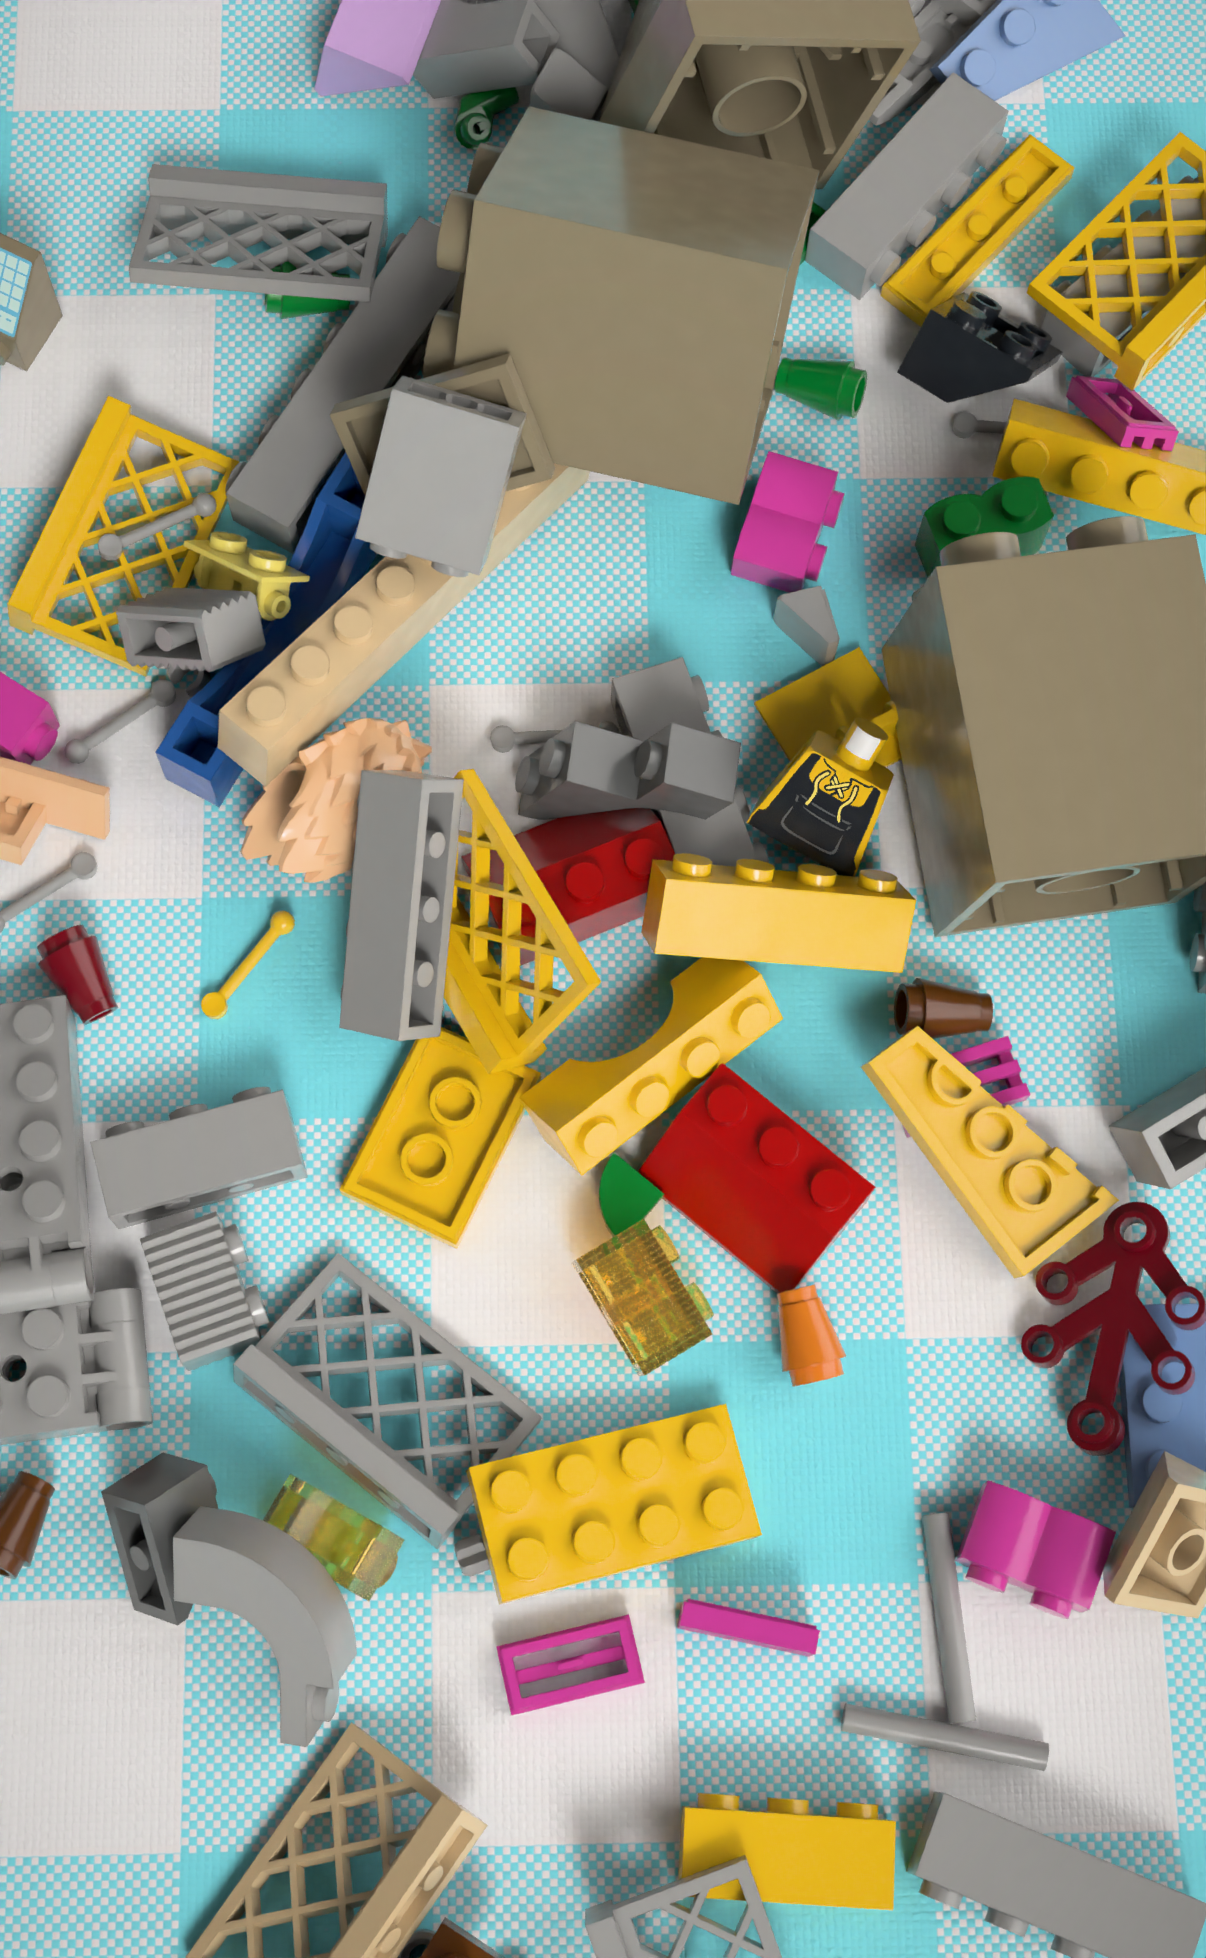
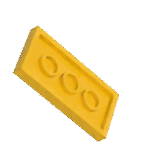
M726 1404L472 1466L466 1470L499 1605L754 1539L762 1535Z

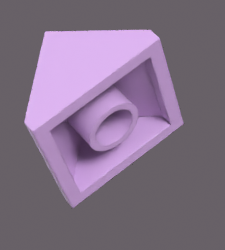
M341 0L323 47L314 88L320 96H329L409 85L441 0Z

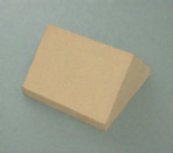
M1166 1451L1163 1452L1103 1569L1104 1595L1112 1603L1199 1618L1206 1605L1205 1471Z

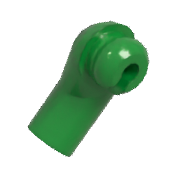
M516 87L470 93L460 100L454 132L462 146L467 149L477 150L480 143H488L492 135L494 115L519 102Z

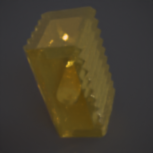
M645 1219L571 1262L638 1376L649 1374L711 1336L712 1332L705 1321L714 1316L707 1299L694 1282L684 1287L671 1265L678 1261L680 1257L666 1231L660 1225L650 1230Z

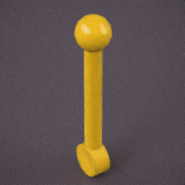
M284 910L274 913L270 919V929L220 990L208 993L203 997L201 1008L208 1018L220 1019L226 1014L229 997L278 937L288 934L293 930L295 920L291 913Z

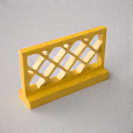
M1179 132L1028 286L1027 294L1118 366L1114 377L1131 391L1146 378L1206 315V254L1203 257L1177 258L1175 236L1205 235L1206 240V151ZM1177 157H1180L1197 171L1199 183L1169 184L1167 167ZM1157 178V184H1151ZM1201 198L1203 220L1173 221L1171 199ZM1134 200H1159L1162 221L1131 222L1129 205ZM1120 215V222H1113ZM1122 237L1124 259L1093 260L1092 243L1097 238ZM1133 237H1164L1166 258L1135 259ZM1082 254L1083 261H1075ZM1168 273L1170 291L1165 296L1140 297L1137 274ZM1179 273H1187V274L1180 280ZM1126 274L1128 297L1097 298L1095 275ZM1059 276H1084L1087 298L1066 299L1050 287V285ZM1142 311H1150V312L1142 319V313H1141V312H1142ZM1130 312L1132 330L1121 341L1117 340L1100 326L1099 313Z
M108 396L7 603L9 625L33 635L36 629L146 677L150 668L147 665L132 667L127 661L125 649L115 645L108 627L119 624L117 614L113 612L103 616L92 589L125 578L133 600L137 601V598H142V595L133 575L165 564L173 585L171 588H188L200 554L183 545L168 549L162 533L158 532L153 535V538L160 553L128 563L123 552L117 559L119 567L89 577L86 576L79 557L85 547L97 544L105 534L110 533L121 536L192 504L194 498L190 493L182 472L202 465L224 474L218 489L207 493L216 500L215 512L208 517H204L203 521L199 515L191 518L197 531L194 540H210L211 533L214 532L228 501L226 496L228 478L240 462L131 415V405ZM139 437L161 447L167 464L136 474L129 457L136 438ZM174 453L185 458L176 460ZM122 467H124L128 477L117 480ZM173 475L183 502L152 511L142 485ZM133 489L144 515L112 525L104 507L108 496ZM99 517L103 528L92 532ZM185 557L178 572L174 561ZM73 570H75L78 580L67 584ZM84 592L95 619L70 626L51 616L60 599ZM100 630L103 639L89 633Z
M474 769L460 770L454 778L464 780L462 799L465 798L472 809V833L459 830L458 842L472 845L471 877L458 874L457 847L444 999L488 1074L534 1063L547 1050L543 1041L601 983V980ZM490 849L496 850L504 863L503 885L489 882ZM457 887L471 890L470 917L457 896ZM489 895L503 898L502 930L488 926ZM522 903L528 904L536 917L535 938L521 935ZM488 940L502 943L501 969L488 949ZM520 948L535 952L534 983L520 980ZM554 957L562 960L574 980L565 991L553 988ZM519 993L534 997L533 1024L519 1002Z

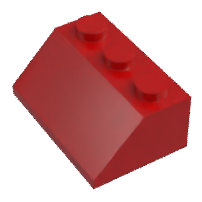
M628 808L556 818L514 835L577 942L643 917L653 859L673 861L675 855L661 821L651 809ZM490 849L489 882L503 885L504 863L497 851ZM471 853L461 856V860L468 876L471 877ZM489 895L490 927L502 930L503 898ZM522 903L521 935L535 938L536 917L529 905ZM497 942L502 952V943ZM520 948V966L535 960L534 951Z
M723 1063L718 1066L682 1108L638 1171V1173L664 1193L663 1200L776 1293L793 1290L798 1287L864 1207L876 1188Z

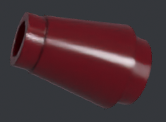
M83 925L65 929L37 946L43 959L39 962V967L61 995H66L70 1006L79 1015L84 1025L95 1022L118 1008L113 998V990L97 937L89 936Z

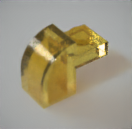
M292 1474L288 1476L263 1521L279 1528L302 1544L319 1560L331 1575L333 1581L368 1602L371 1600L376 1589L383 1586L392 1576L397 1565V1553L405 1541L388 1529L357 1513Z

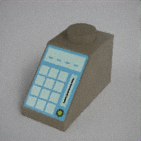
M0 233V365H5L8 362L22 370L28 371L63 315L41 252Z

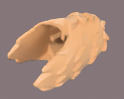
M363 718L343 722L345 728L323 734V740L299 751V756L266 787L262 785L263 792L253 802L242 819V824L245 827L248 826L240 850L242 856L246 860L268 856L266 862L270 866L279 865L280 872L287 874L306 872L304 882L307 883L328 880L352 869L361 771L405 770L422 773L421 767L424 765V758L432 752L431 746L411 738L409 725L406 720L389 723L382 719Z

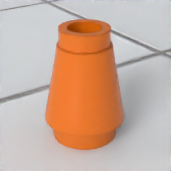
M815 1284L777 1293L780 1306L778 1307L782 1372L789 1371L792 1386L805 1385L843 1375L844 1371L840 1358L846 1357V1354L821 1298L818 1297Z

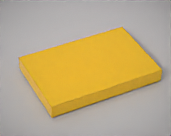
M441 1027L440 1036L416 1039L339 1189L341 1195L457 1249L526 1111L519 1097L540 1082L541 1073L522 1065L488 1074L469 1040Z

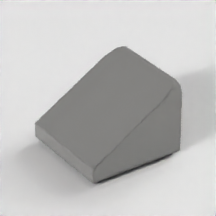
M555 47L531 89L530 107L594 120L608 94V88L569 54Z
M816 586L780 595L777 598L773 616L775 624L821 666L834 661L840 638L825 589H822L821 586Z

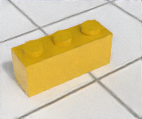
M698 1793L697 1807L682 1806L678 1880L746 1855L762 1902L893 1910L896 1821L878 1819L877 1804L837 1802L836 1816L809 1814V1800L767 1797V1811L739 1810V1795ZM739 1879L709 1889L706 1898L746 1901Z

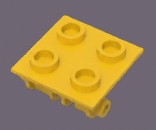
M860 647L754 702L756 709L789 761L792 760L816 731L825 732L835 739L842 741L855 718L871 721L888 735L887 741L875 759L877 763L888 767L902 759L896 731V723L898 721L896 706L891 701L889 692Z

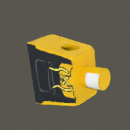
M863 718L854 719L842 741L835 739L825 732L816 731L761 794L747 823L817 864L835 870L837 875L855 877L894 776L888 768L875 761L887 741L888 735L879 726Z

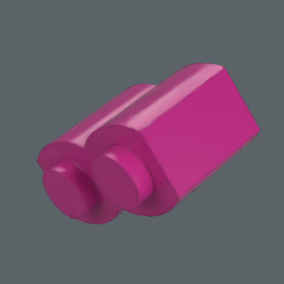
M769 451L735 549L731 575L789 593L802 590L806 579L817 582L827 551V546L817 542L823 525L835 528L845 493L835 490L838 471Z
M986 1481L981 1486L955 1561L969 1567L966 1579L1004 1593L1007 1583L1020 1587L1033 1594L1029 1603L1033 1607L1054 1616L1069 1619L1072 1609L1081 1613L1090 1610L1116 1532L1087 1518L1053 1507L1012 1488L992 1481Z

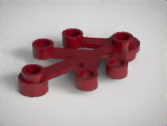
M1129 1202L1114 1209L1104 1223L1103 1240L1066 1264L1062 1262H1049L1039 1269L1035 1279L1038 1292L1050 1304L1065 1305L1076 1297L1078 1286L1115 1265L1110 1289L1051 1327L1043 1324L1030 1327L1024 1333L1021 1340L1022 1352L1034 1366L1051 1368L1061 1361L1066 1350L1101 1328L1086 1398L1078 1402L1071 1409L1067 1418V1430L1070 1438L1083 1452L1092 1456H1104L1112 1453L1120 1446L1124 1438V1421L1113 1405L1129 1332L1152 1364V1377L1162 1391L1171 1395H1179L1188 1391L1195 1381V1370L1186 1355L1172 1348L1137 1296L1143 1268L1166 1297L1165 1310L1176 1327L1182 1330H1194L1201 1327L1206 1321V1300L1199 1290L1192 1286H1187L1165 1254L1170 1241L1168 1223L1157 1208L1144 1202ZM1135 1223L1146 1226V1234L1140 1241L1128 1242L1124 1240V1232L1128 1226ZM1053 1275H1066L1068 1277V1284L1063 1291L1059 1293L1047 1291V1282ZM1185 1298L1195 1299L1199 1303L1197 1312L1189 1318H1181L1175 1314L1176 1305ZM1040 1337H1051L1054 1341L1052 1351L1043 1357L1033 1355L1032 1346L1034 1342ZM1171 1362H1179L1185 1366L1184 1376L1175 1383H1167L1162 1380V1370ZM1092 1413L1103 1415L1104 1426L1099 1433L1094 1435L1083 1433L1082 1423L1086 1416Z

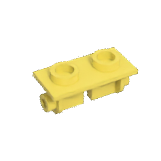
M212 532L210 540H184V547L200 554L199 561L194 567V576L202 589L250 591L256 595L261 618L267 621L281 619L288 614L291 607V601L288 597L291 583L309 582V575L286 565L287 558L284 555L266 550H253L247 547V539L243 536L228 532Z

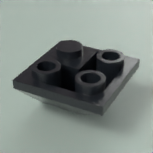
M973 291L970 295L963 292L930 310L897 373L944 402L950 403L1026 383L1057 363L1063 352L1050 345L1052 337L1038 326L1028 322H1021L1020 325H1017L1001 315L1002 307L992 298L979 292Z

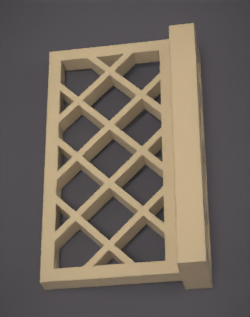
M351 1722L185 1958H213L228 1935L246 1931L248 1958H264L262 1928L288 1922L293 1923L295 1958H397L488 1825ZM361 1747L374 1758L376 1787L345 1794L343 1771ZM389 1770L403 1781L390 1784ZM330 1791V1798L324 1799ZM418 1792L432 1803L415 1829L394 1834L392 1797ZM377 1801L380 1837L349 1844L346 1808ZM332 1811L334 1847L303 1854L302 1829L313 1815ZM403 1846L396 1856V1847ZM288 1851V1858H283ZM381 1851L383 1876L372 1891L352 1894L350 1857ZM335 1861L338 1898L307 1905L304 1868ZM289 1871L292 1908L261 1915L260 1889L270 1875ZM361 1907L354 1916V1908ZM246 1911V1918L240 1919ZM339 1911V1940L330 1952L310 1956L308 1918Z

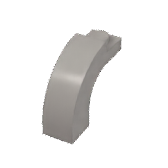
M200 1506L173 1537L174 1601L227 1610L248 1621L262 1634L275 1655L280 1673V1743L307 1747L323 1722H330L332 1720L339 1698L338 1682L357 1655L356 1637L347 1604L331 1575L319 1560L293 1537L258 1518L234 1511Z

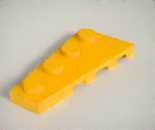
M917 1026L909 1030L861 1066L862 1070L1014 1279L1024 1277L1119 1201L1102 1185L1095 1186L1075 1168L1078 1164L1058 1147L1051 1148L1025 1125L1028 1121L1009 1104L1003 1106L980 1086V1079L920 1027Z

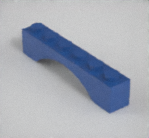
M346 452L317 496L306 527L288 566L309 575V582H293L290 584L288 597L291 601V607L288 614L281 619L272 621L261 618L266 643L263 650L223 666L203 689L187 701L155 752L166 780L219 808L243 771L241 766L218 748L219 710L360 581L378 554L370 549V542L355 538L365 494Z

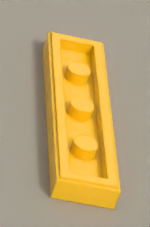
M1029 134L883 284L880 296L918 326L922 327L930 310L961 294L1071 180L1075 168Z

